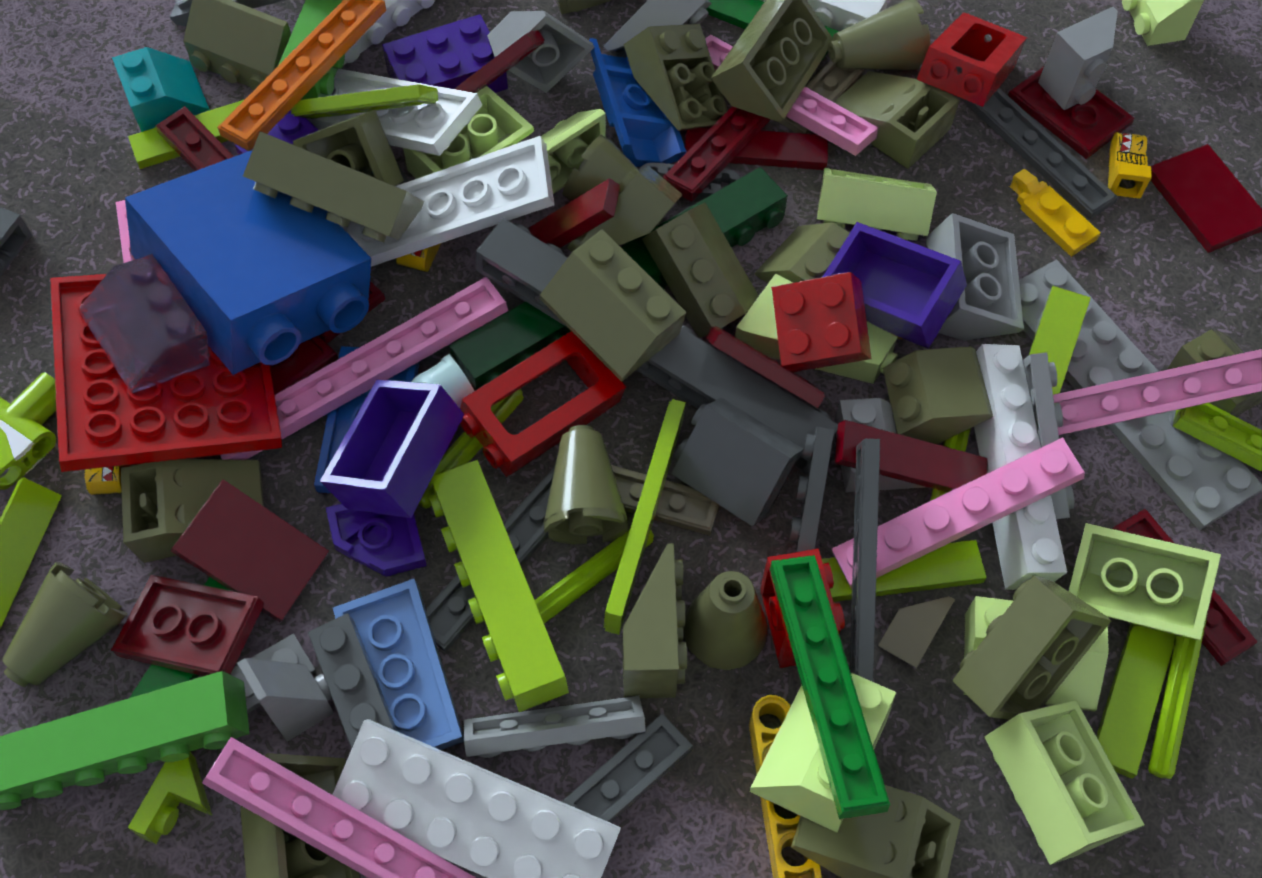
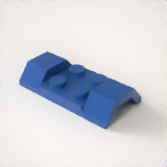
M590 38L589 41L594 45L590 53L596 68L593 76L609 126L615 127L623 154L635 167H641L647 163L672 164L680 160L687 153L680 131L676 129L635 80L628 58L601 54L597 39Z

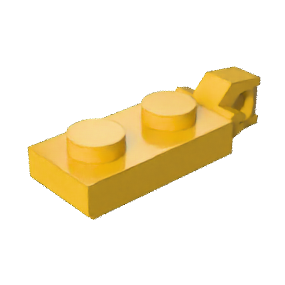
M1025 168L1013 176L1009 187L1019 195L1017 201L1021 205L1020 209L1071 257L1098 240L1101 232L1050 185L1048 186L1044 181L1038 182L1037 177Z

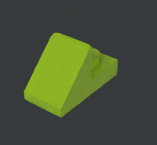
M189 752L190 756L188 758L175 762H165L128 826L140 838L157 844L161 835L169 834L177 822L179 816L177 806L180 802L212 816L196 758L191 752Z

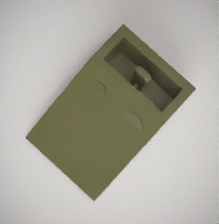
M700 24L649 26L623 44L633 77L678 131L712 127L728 111L723 94L711 79L716 71Z
M868 71L834 103L879 127L876 139L870 144L909 169L951 129L960 100L948 92L914 78Z
M649 165L641 171L634 168L619 183L620 195L617 200L614 217L573 240L567 249L573 252L602 229L618 245L647 235L663 219L682 194Z
M177 459L141 463L121 468L123 543L143 563L177 556L170 550L222 479L264 506L259 460Z
M674 543L666 545L623 626V698L639 696L640 698L676 697L677 684H685L687 645L686 642H683V627H685V601L682 600L681 586L683 585V559L674 558Z
M885 785L890 802L888 812L845 818L838 833L800 816L791 848L841 878H948L961 820L922 796Z

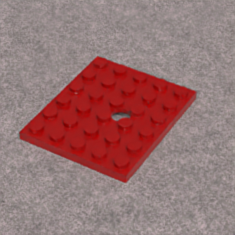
M146 271L50 278L58 451L61 472L282 448V437L270 365L260 362L233 375ZM141 356L151 357V361L158 365L155 371L145 375L133 374L127 370L133 364L134 358Z

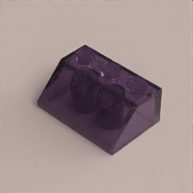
M153 254L114 266L79 307L81 316L131 393L210 365L207 331Z

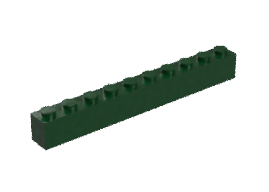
M759 167L656 226L651 232L706 202L731 247L736 244L743 246L758 231L765 227L769 229L774 228L783 220L788 195ZM647 235L621 246L658 285L665 289L668 284L642 241V238ZM524 302L452 343L449 347L452 357L466 375L474 391L571 332V330L529 303Z

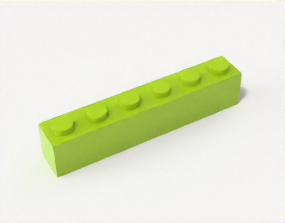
M478 460L434 475L431 481L435 492L429 494L428 497L436 518L444 516L448 526L442 528L441 532L449 553L457 550L461 561L455 563L454 566L462 588L471 585L475 597L467 601L476 625L482 622L486 624L489 635L481 638L490 662L499 659L504 673L496 675L505 701L514 698L518 711L522 712L569 693L565 674Z

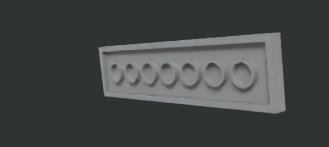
M1057 259L1019 279L1023 330L1034 340L1052 286L1091 297ZM1091 297L1065 376L1075 390L1159 372ZM1176 410L1107 425L1199 531L1262 492L1261 482L1240 460L1173 427Z

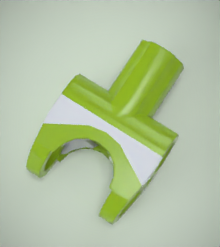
M41 373L11 404L0 397V476L6 469H9L0 478V490L8 489L32 470L56 444L55 434L42 426L57 410L55 379L47 373Z

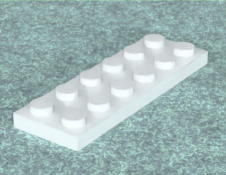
M338 69L336 72L334 90L331 95L415 84L437 88L438 101L434 104L379 110L376 113L389 145L438 156L450 146V143L482 106L477 93ZM364 113L306 119L317 129L321 130Z
M538 136L397 185L396 187L406 190L424 201L422 209L399 240L387 236L384 243L363 235L364 226L352 221L348 228L344 226L342 228L372 258V267L497 225L502 218L509 221L554 206L547 145L542 137Z
M369 719L364 720L333 792V796L439 857L487 878H601L621 829L617 825Z

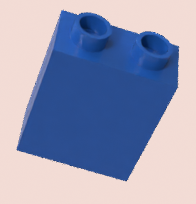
M252 150L125 197L131 255L233 375L260 362L265 365L278 364L290 357L296 351L299 344L326 331L331 330L334 333L349 331L363 320L369 309L372 258L341 225L325 219L328 213L326 210L315 206L313 212L310 213L290 205L292 197L287 194L278 192L277 197L273 198L254 190L255 181L243 177Z

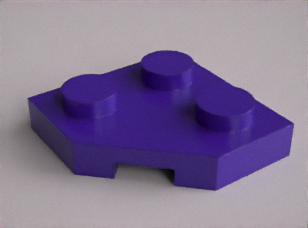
M342 503L326 507L333 544L339 553L385 577L427 566L414 514L412 518L350 510L346 509Z

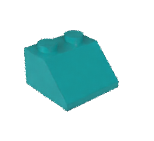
M149 47L112 57L141 132L156 128L155 125L184 106L193 115L210 111L190 61Z

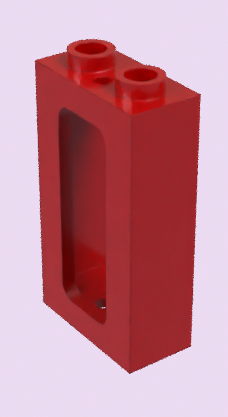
M963 12L929 46L917 80L983 107L1013 71L1027 37ZM985 35H991L992 40H986ZM956 67H961L963 71L958 72Z
M571 331L464 397L460 409L465 415L460 425L469 437L475 436L483 446V454L488 463L495 469L500 468L504 475L508 477L560 443L562 435L569 432L571 427L587 425L619 403L626 386ZM566 360L588 389L519 434L512 435L508 433L491 411V407Z

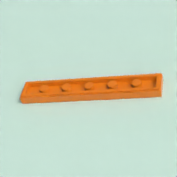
M343 0L217 127L220 136L247 151H251L254 148L259 132L268 134L386 12L385 1Z

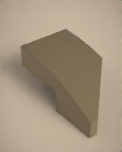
M948 596L900 608L878 646L917 668L955 599Z

